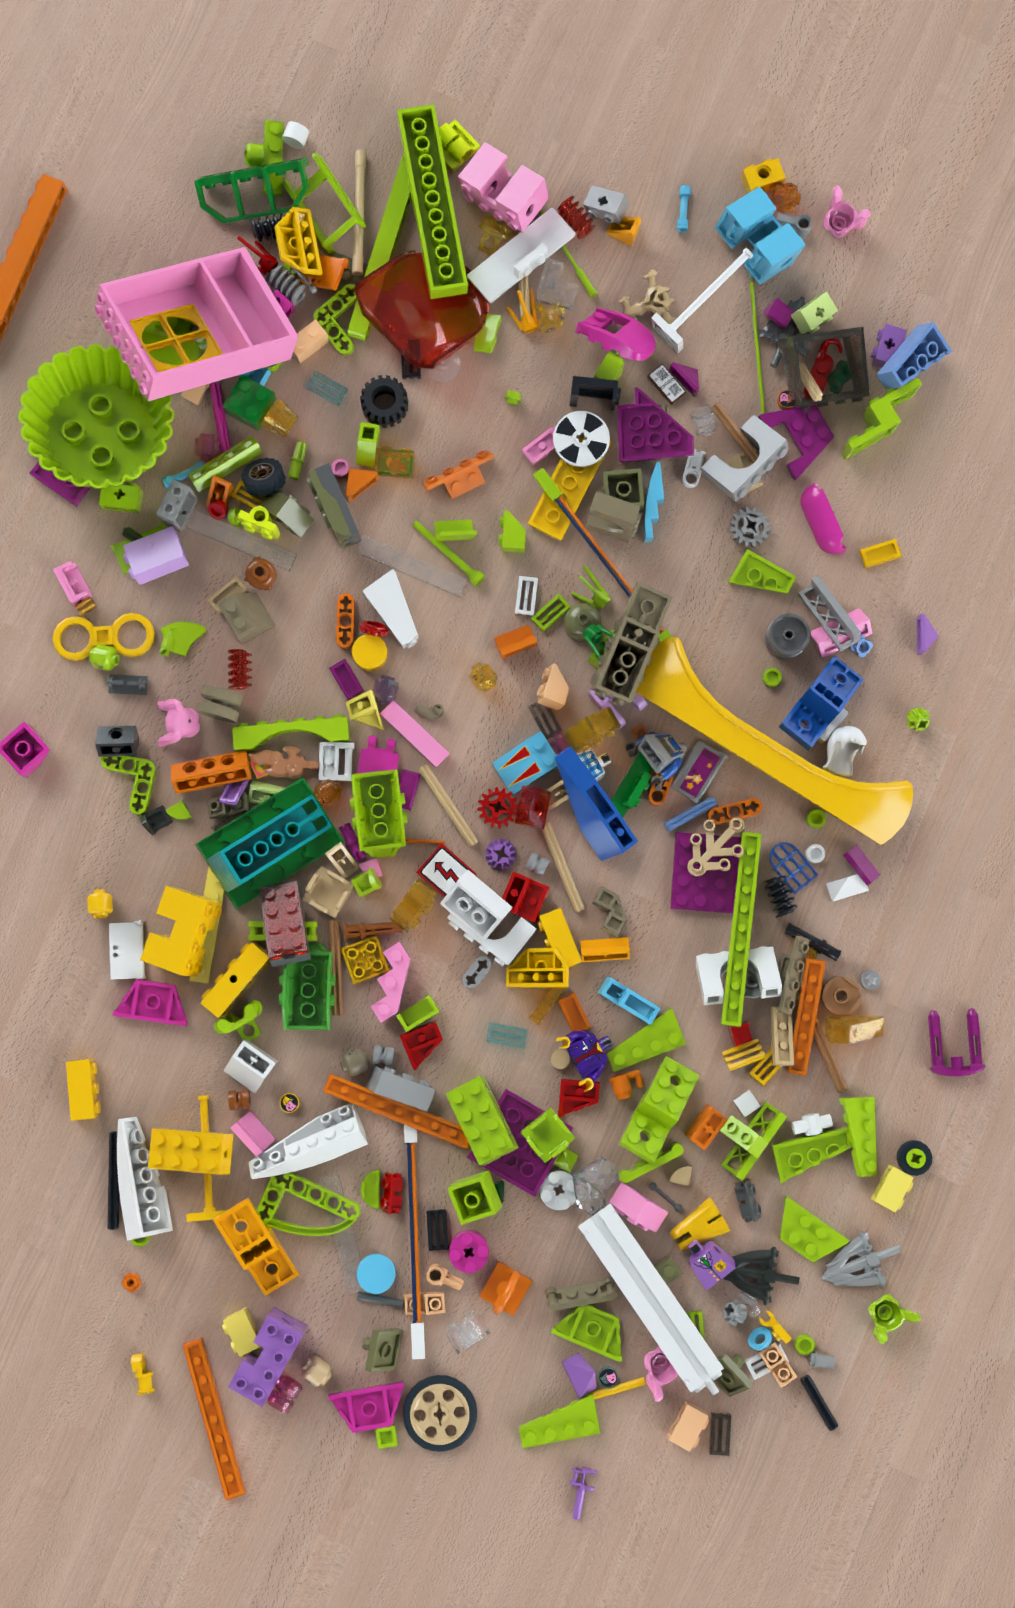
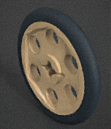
M446 1375L430 1376L419 1381L406 1396L403 1405V1422L408 1435L422 1448L436 1452L453 1450L461 1446L470 1437L477 1421L476 1401L467 1386L458 1379ZM427 1391L432 1392L435 1396L431 1402H427L423 1398L424 1393ZM444 1391H453L454 1398L452 1400L444 1399ZM438 1402H440V1409L442 1410V1412L446 1413L442 1415L441 1425L440 1418H438V1415L434 1414L438 1411ZM463 1407L465 1409L464 1416L457 1417L454 1414L455 1408ZM417 1410H423L426 1413V1417L423 1420L415 1418L414 1414ZM448 1425L456 1427L457 1431L454 1435L446 1433L445 1429ZM430 1426L437 1430V1434L434 1437H429L426 1434V1429Z

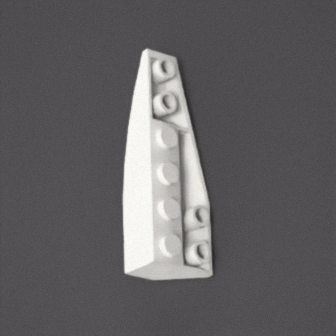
M346 1104L316 1117L249 1161L251 1178L257 1179L298 1171L335 1159L367 1145L365 1130L354 1104Z

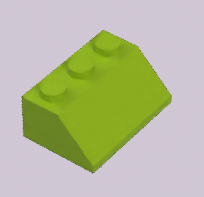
M145 328L142 333V342L146 345L168 339L165 332ZM196 340L181 343L191 361L201 357L202 352ZM172 346L149 352L154 359L170 365L183 364L175 348Z

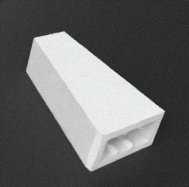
M392 569L362 592L402 648H411L417 643L419 637L396 572Z

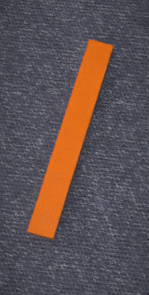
M331 1073L329 1074L322 1092L468 1150L469 1143L460 1125L418 1108L378 1095L368 1088Z
M203 1337L183 1343V1349L225 1500L245 1495V1488Z

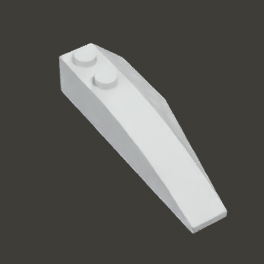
M137 1117L118 1119L117 1131L118 1184L127 1241L173 1231L165 1187L161 1186L158 1176L160 1174L158 1169L148 1168L150 1150H147L144 1143L146 1139Z

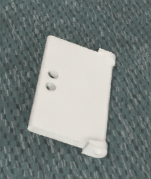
M144 921L109 923L110 980L146 979L144 961L140 960L144 950Z

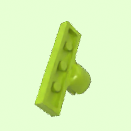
M264 121L263 144L248 143L245 148L244 161L247 166L255 167L283 162L282 136L284 122ZM275 173L269 174L274 196L281 197L282 175L275 176ZM263 179L262 194L267 195L266 186Z

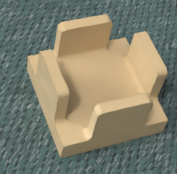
M321 866L307 885L302 900L336 918L354 885Z

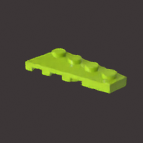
M670 1008L654 1019L651 1025H646L606 1054L613 1072L683 1046L686 1043L673 1009Z
M875 1097L839 1098L840 1105L844 1107V1122H847L849 1133H847L848 1140L851 1141L853 1147L851 1153L856 1175L859 1177L877 1176Z
M593 1392L586 1395L587 1397L570 1402L569 1405L561 1409L553 1410L548 1415L537 1417L520 1425L519 1432L522 1448L600 1434Z

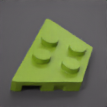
M786 1196L784 1198L785 1204L779 1239L812 1263L850 1241Z
M592 1305L575 1307L550 1331L552 1334L620 1363L622 1361L619 1317Z

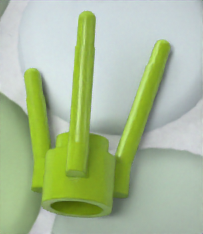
M584 565V570L599 590L597 591L587 580L579 576V579L594 593L591 598L593 602L575 592H572L571 595L592 605L594 608L598 607L602 610L611 598L588 567Z

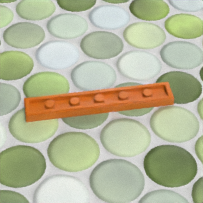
M806 958L793 1034L794 1065L788 1066L787 1073L807 1076L826 961Z

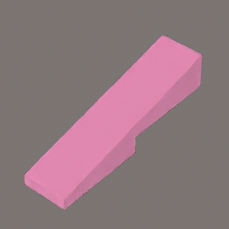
M394 700L380 713L434 767H437L450 754Z

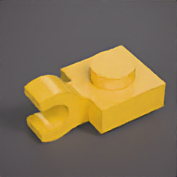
M767 1310L766 1312L770 1317L769 1320L763 1321L759 1317L760 1323L763 1326L772 1327L773 1331L771 1333L778 1341L783 1340L787 1344L792 1338L775 1320L774 1315Z

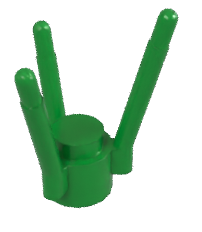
M591 624L583 633L584 639L600 659L601 654L594 644H598L604 651L605 646L601 642L603 638L602 632L610 637L613 636V633L604 629L600 624L597 626Z

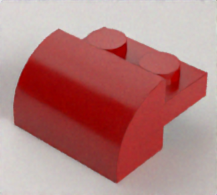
M512 872L502 899L513 907L509 913L536 923L550 887Z

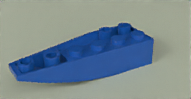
M569 746L556 755L554 758L579 829L599 859L603 861L622 854L636 844L638 840L572 747Z

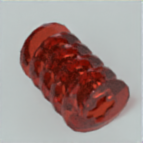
M571 196L560 204L557 209L558 214L563 217L564 221L577 234V238L583 239L594 230L596 225H591L593 218L586 219L589 215L588 212L583 215L581 214L584 208L580 207L577 209L579 202L572 203L575 197Z
M242 649L228 650V653L232 654L228 657V660L232 662L228 664V668L232 669L228 672V676L232 677L228 679V683L232 684L228 689L244 690L251 687L252 684L248 683L247 680L252 679V676L247 675V672H251L252 669L248 668L247 665L252 664V661L247 660V657L252 656V654Z

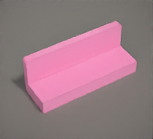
M860 609L847 613L861 631V635L867 637L873 634L869 618ZM836 621L827 623L829 628L838 629ZM822 626L810 631V637L816 643L818 653L822 658L839 650ZM838 635V640L841 644L850 640L847 635Z

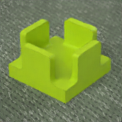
M551 1107L520 1131L529 1145L545 1163L552 1157L555 1158L575 1139L574 1135Z

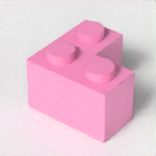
M623 1182L609 1201L615 1206L614 1209L622 1216L626 1214L629 1222L635 1226L638 1225L645 1231L650 1229L657 1232L669 1213Z

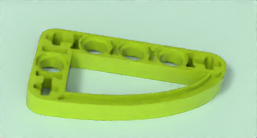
M293 1172L283 1175V1178L287 1180L293 1177L290 1183L285 1180L278 1182V1177L271 1176L256 1210L265 1225L269 1224L272 1228L305 1236H325L341 1232L351 1226L361 1213V1207L357 1202ZM295 1181H301L303 1183L304 1187L302 1191H296L294 1189L293 1185ZM313 1189L320 1190V1199L312 1198L311 1191ZM271 1190L276 1191L278 1194L276 1201H271L268 1197V1193ZM285 1191L346 1220L331 1226L311 1227L289 1223L274 1218ZM331 1197L338 1199L339 1205L337 1208H332L329 1205ZM343 1201L346 1202L345 1207L350 1208L353 1206L356 1214L349 1215V1211L345 1208L342 1209V1212L339 1211L343 1206ZM268 1205H274V1208L271 1206L268 1209L267 1214H269L270 1217L267 1216L264 1219L263 1213H261V1211H264Z

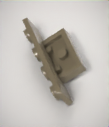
M796 936L792 954L782 953L778 967L782 983V995L778 1007L779 1012L791 1015L795 1007V998L800 986L801 973L804 969V961L809 949V939Z

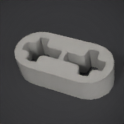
M481 956L474 961L462 978L465 987L473 989L479 985L491 969L490 959ZM487 960L486 965L488 968H483L480 972H477L476 970L479 967L478 961ZM474 972L478 975L474 979L476 983L467 985L468 980L466 976L471 977Z

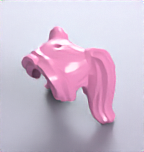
M838 185L833 188L830 209L825 215L823 226L834 237L841 238L852 229L860 230L863 228L871 213L864 209L858 214L850 204L841 201L842 190Z
M176 699L157 702L160 710L168 712L165 719L167 734L159 738V747L176 743L181 738L193 737L199 732V713L195 710L183 707L182 702Z
M658 1346L654 1351L648 1352L644 1359V1365L648 1371L646 1382L654 1394L656 1402H660L663 1399L661 1386L668 1384L678 1376V1373Z

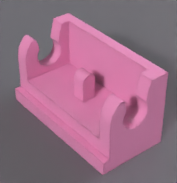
M70 561L53 569L69 601L74 606L88 596L93 597L76 563H71Z

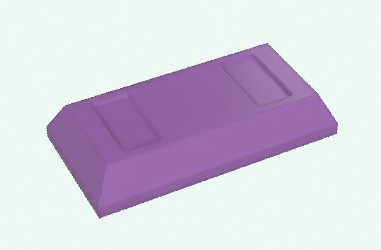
M249 780L227 784L219 802L236 806Z

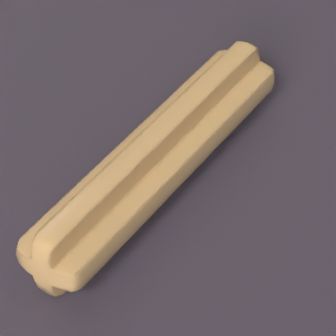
M804 363L797 364L795 371L815 402L821 401L823 393Z

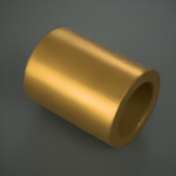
M90 596L75 605L82 617L97 607Z

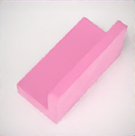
M251 1111L231 1127L232 1131L256 1157L276 1140Z

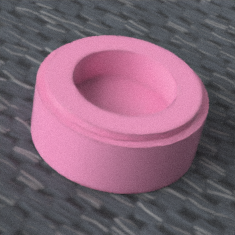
M339 458L332 463L331 469L335 477L342 479L349 475L350 465L347 460Z

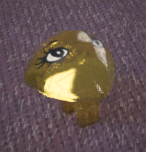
M538 301L534 306L541 314L538 320V331L549 333L561 328L565 316L564 305L561 303L552 304L546 309Z

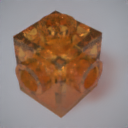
M775 183L771 202L777 208L776 210L781 212L795 211V207L799 205L801 198L797 185L792 183Z

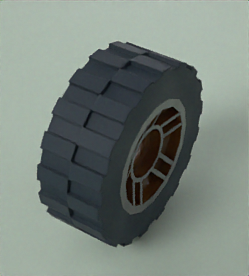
M274 458L254 460L246 465L242 470L243 473H241L246 491L255 497H266L278 492L283 487V484H285L286 479L281 463Z

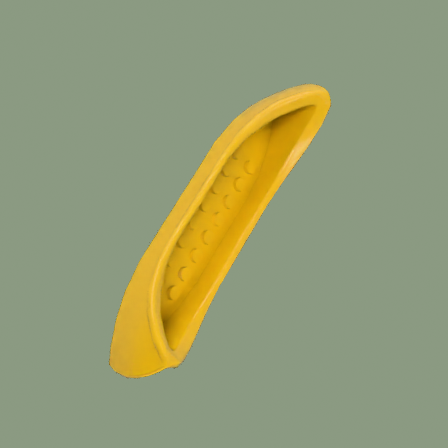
M678 637L667 638L653 649L651 653L652 659L643 672L645 674L643 681L636 689L638 694L880 845L891 839L904 825L913 799V786L909 781L873 783L853 781L833 775L811 764L737 718L718 703L701 684L692 670L682 642Z

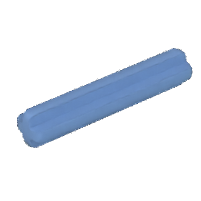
M710 797L666 821L664 825L668 831H671L717 806V802L713 797Z

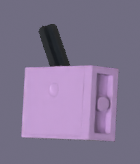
M173 526L143 537L130 527L123 529L122 535L131 541L123 545L126 552L123 554L126 564H130L131 568L128 571L132 580L136 579L139 585L189 566L181 541Z

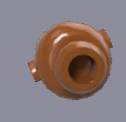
M260 556L255 557L246 567L244 581L249 582L255 589L269 591L273 589L272 585L276 581V569L270 561L262 559Z

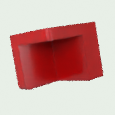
M749 1022L741 1023V1027H728L733 1046H739L740 1044L752 1041Z

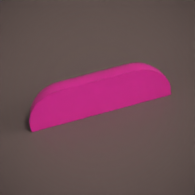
M814 483L802 493L800 500L801 508L818 546L829 554L843 553L846 551V547L841 541L844 538L842 530L823 489H818V483Z

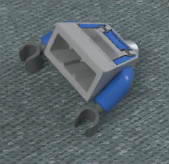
M655 732L644 735L636 743L628 742L626 744V751H629L630 757H634L637 754L638 748L657 774H661L660 777L654 776L651 779V786L655 782L660 783L656 786V791L662 789L665 779L668 780L677 772L687 750L685 743H678L671 734Z

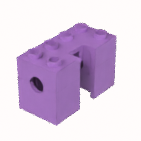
M274 1306L253 1341L263 1347V1351L259 1357L253 1354L252 1351L246 1354L228 1388L263 1407L308 1325Z

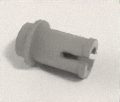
M814 1352L809 1355V1365H812L813 1368L818 1366L833 1369L835 1357L820 1355Z

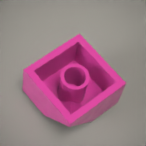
M25 721L0 742V753L25 778L42 764L50 751L43 738Z

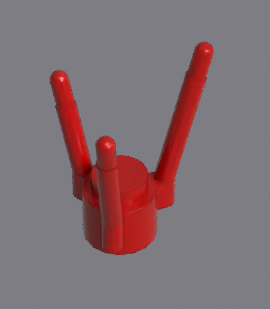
M238 236L237 239L260 257L258 264L261 266H257L262 274L266 275L267 272L270 273L277 267L278 261L258 241L254 243L264 255Z

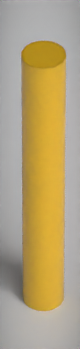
M644 1377L593 1391L594 1400L646 1385Z

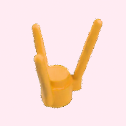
M529 289L532 315L528 313L521 291L518 290L517 294L525 315L521 317L522 321H519L509 306L506 309L518 325L519 330H524V333L528 334L537 330L539 325L533 290Z

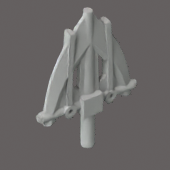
M860 1231L857 1238L843 1247L831 1262L826 1263L827 1269L824 1275L821 1276L822 1280L833 1282L834 1286H871L879 1284L881 1287H884L885 1282L888 1281L881 1274L882 1268L878 1267V1264H880L879 1260L897 1254L901 1250L898 1245L876 1253L875 1250H871L873 1246L868 1242V1233ZM856 1254L860 1256L857 1259L847 1262L848 1258L851 1256H854ZM864 1268H865L864 1273H862V1274H859V1275H852V1274H850V1273H853V1272H856V1271H858V1270H861V1269H864Z

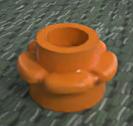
M127 1273L122 1281V1287L127 1289L128 1292H135L136 1289L141 1287L140 1276L137 1273Z

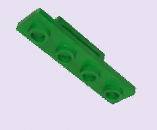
M640 751L611 799V802L622 818L628 809L638 806L641 801L640 795L642 791H646L651 784L649 779L652 775L649 773L652 767Z

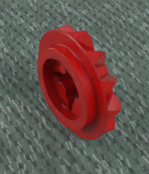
M364 621L359 624V629L368 635L386 637L389 634V628L380 622Z

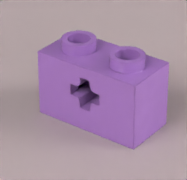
M885 324L882 330L879 329L876 340L879 342L877 347L874 346L871 358H874L872 365L881 368L904 342L907 334L906 329Z

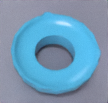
M764 1326L759 1327L749 1335L747 1339L748 1344L753 1350H763L771 1343L772 1334L768 1328ZM761 1337H765V1340L762 1343L757 1344V1341Z

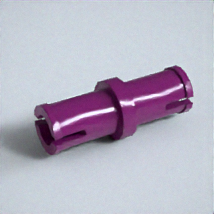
M346 823L344 827H339L347 842L346 846L350 848L355 861L359 862L362 858L365 859L367 856L364 851L359 849L358 837H356L351 823Z

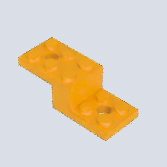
M249 1198L244 1199L213 1218L214 1223L243 1270L248 1269L264 1296L299 1276V1272L269 1224H264ZM238 1221H244L247 1227L244 1230H238L235 1225ZM269 1264H275L278 1269L274 1273H270L266 1270V1267Z

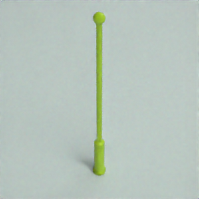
M541 209L539 213L540 215H543L544 212ZM565 245L562 246L590 298H594L598 295V291L595 290L584 271L578 267Z

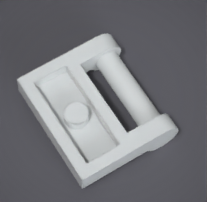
M320 742L319 781L352 782V752L355 748V743ZM339 749H345L344 775H339Z

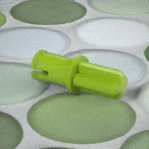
M299 441L296 443L293 457L290 458L291 465L287 477L290 479L299 480L302 465L305 464L303 460L307 449V444Z

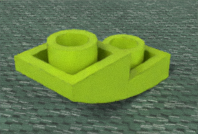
M483 313L474 342V351L492 354L497 342L496 334L502 322L501 315Z

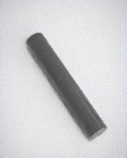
M358 1292L357 1300L399 1308L403 1307L404 1300L362 1292Z

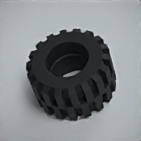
M379 375V379L371 378V383L366 382L365 389L362 388L361 390L362 396H360L362 411L365 418H368L371 424L372 422L377 425L381 424L383 428H387V425L390 424L393 427L395 422L399 424L401 418L406 416V411H408L407 392L401 382L398 383V379L395 377L391 380V377L386 375V378ZM382 394H389L395 398V403L388 409H379L373 403Z

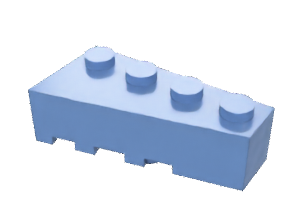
M934 322L917 325L876 375L885 389L902 387L918 376L920 372L927 370L930 365L941 360L943 356L950 354L952 350Z

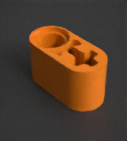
M673 776L663 783L662 789L656 791V787H654L660 784L658 782H655L650 787L647 799L652 806H660L665 801ZM652 793H660L662 796L661 801L655 802L652 799Z

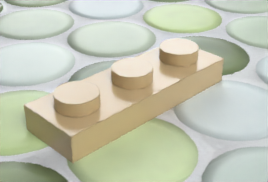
M773 1006L770 1008L773 1066H793L792 1014L779 1012L778 1007Z

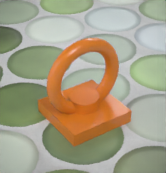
M498 1260L479 1297L493 1304L492 1312L497 1315L503 1310L514 1316L533 1280Z

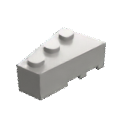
M373 1064L365 1085L368 1089L378 1095L426 1112L428 1111L435 1093V1089L430 1086V1082L422 1079L418 1082L413 1080L414 1077L409 1074L402 1073L400 1075L395 1073L396 1070L386 1066L382 1068Z

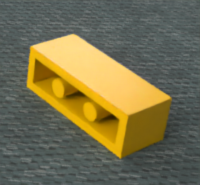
M559 908L539 916L540 920L537 921L540 931H544L547 938L544 939L546 947L559 948L568 967L581 963V958L562 909Z
M94 1058L67 1061L66 1071L71 1121L99 1117L98 1113L101 1112L100 1102H97L99 1084L95 1081L97 1063L94 1062Z

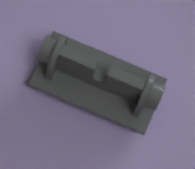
M110 674L109 679L106 681V685L109 686L108 693L147 695L148 676Z
M750 1179L744 1183H735L734 1190L737 1201L745 1200V1204L739 1205L742 1219H745V1222L753 1220L756 1222L761 1217V1207L756 1202L754 1184H751Z

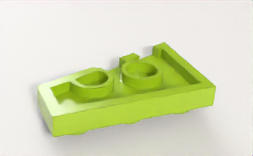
M747 549L728 583L787 594L797 577Z

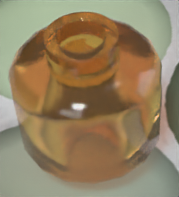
M326 779L314 787L313 794L321 806L329 807L341 799L340 792L342 787L337 781L333 782L331 779Z

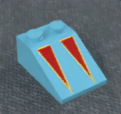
M541 731L492 763L509 792H512V796L558 768L554 758L556 754Z

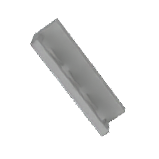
M819 576L812 578L811 586L799 592L798 596L841 652L860 641L861 631ZM814 591L817 595V600H808L805 595ZM817 606L826 607L828 610L827 615L819 614ZM828 620L836 621L838 629L829 628L827 625ZM838 635H847L850 640L841 644L838 640Z

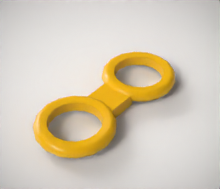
M138 613L121 615L114 621L112 626L94 627L89 620L83 617L73 616L65 618L57 625L52 640L55 650L67 660L78 661L87 658L91 649L98 644L113 646L123 656L137 657L143 655L151 648L154 643L155 632L149 619ZM129 621H138L146 628V640L143 645L136 649H126L118 640L119 629ZM74 624L84 626L90 636L87 647L77 653L66 651L61 643L63 631Z

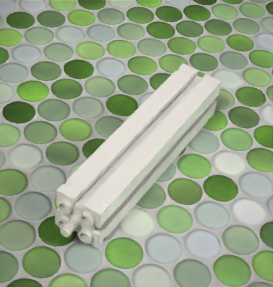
M610 1203L579 1225V1229L689 1391L698 1393L707 1386L714 1396L719 1390L713 1381L722 1375L721 1370L724 1369Z

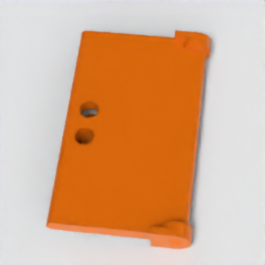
M319 255L322 275L300 272L312 286L336 291L344 268L347 269L349 261L347 258ZM297 275L295 280L299 279V284H305L302 281V279Z

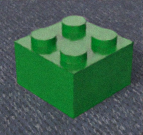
M241 374L224 402L223 408L230 416L258 431L277 398L273 391Z

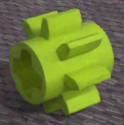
M922 707L913 708L906 716L909 720L906 724L915 731L924 730L931 722L928 719L931 715L927 710H923Z

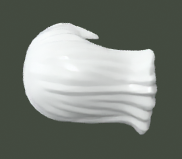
M842 726L834 730L828 740V761L822 767L823 770L839 777H850L853 775L854 757L858 750L859 755H861L867 744V740L860 729L853 726Z

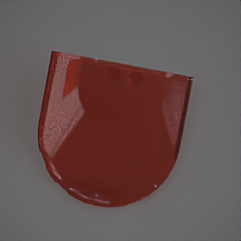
M415 250L402 253L359 280L354 287L362 315L417 368L434 369L472 341L482 330L488 314V301L485 300V297L468 278L467 294L430 299L422 253H416ZM465 266L467 276V274H469L471 270L467 266Z

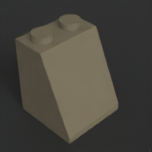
M234 593L217 603L242 644L276 626L257 593Z

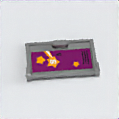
M697 740L670 787L689 798L694 804H699L709 784L728 756Z

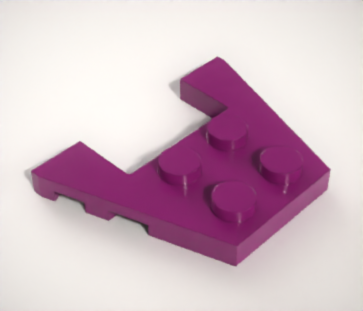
M816 404L764 413L758 416L770 428L783 423L801 453V457L786 465L794 480L806 470L835 437Z

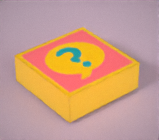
M250 761L257 779L269 775L266 770L271 768L270 765H259Z

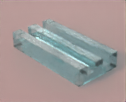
M317 371L313 372V376L310 377L309 383L305 386L306 389L337 406L340 405L348 391L343 385ZM316 378H318V379H320V380L326 382L327 384H329V385H331V386L337 388L338 390H340V391H342V392L340 393V392L334 390L333 388H331V387H329V386L323 384L322 382L316 380ZM313 383L329 391L330 393L338 396L339 398L336 399L326 394L325 392L315 388L314 386H312Z
M489 1022L486 1042L525 1048L528 1029ZM496 1027L523 1032V1036L492 1031V1028ZM491 1035L520 1039L522 1042L515 1043L492 1039Z

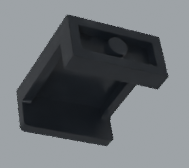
M573 376L569 406L577 407L578 396L611 400L610 410L614 411L615 405H619L621 388L618 387V381Z

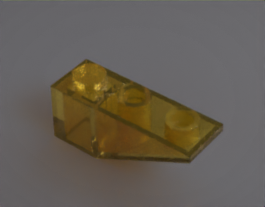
M826 1017L825 1036L830 1044H851L883 1036L884 1017Z

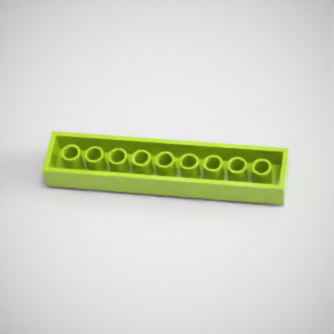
M431 104L398 109V128L430 299L467 294V276L435 106Z

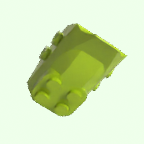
M397 769L352 774L353 798L350 799L351 810H355L356 818H352L353 830L357 829L360 851L367 852L373 859L395 856L401 847L406 846L404 824L407 823V814L402 812L405 796L404 793H400Z

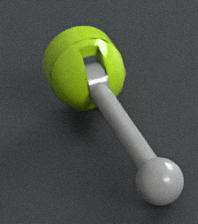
M284 263V269H288L289 274H297L309 287V291L316 293L317 288L312 286L298 270Z

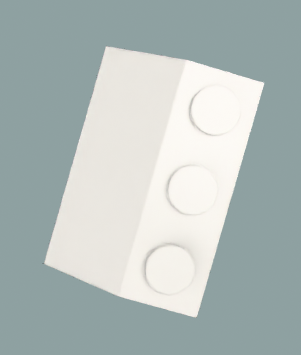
M469 870L461 876L440 903L483 941L488 938L513 908Z

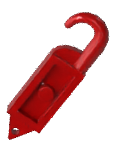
M828 338L823 341L810 372L822 393L834 365L832 357L826 354L828 346L830 344L837 345L839 354L843 350L841 342L836 338ZM804 387L802 393L805 395L806 406H809L815 401L810 396L806 387Z

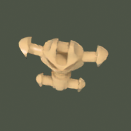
M651 269L643 277L644 280H648L649 284L644 302H636L632 306L629 301L630 296H624L619 300V304H623L625 308L624 314L637 321V317L643 316L646 311L657 312L671 325L677 318H672L668 311L675 302V299L669 298L668 292L671 291L669 287L656 285L655 277L658 273Z

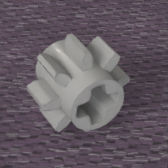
M736 1299L733 1300V1303L727 1302L722 1310L725 1315L723 1319L733 1326H736L737 1322L743 1324L748 1315L745 1310L747 1306Z

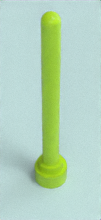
M415 521L413 523V527L469 576L470 582L475 587L481 584L486 575L481 571L473 570L444 543L435 541V536L420 522Z

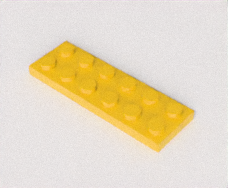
M580 435L578 438L580 443L586 440L584 435ZM604 457L597 463L587 467L572 466L560 459L551 479L563 493L562 498L574 514H576ZM543 492L527 525L561 542L571 521L555 501L552 502L547 494Z

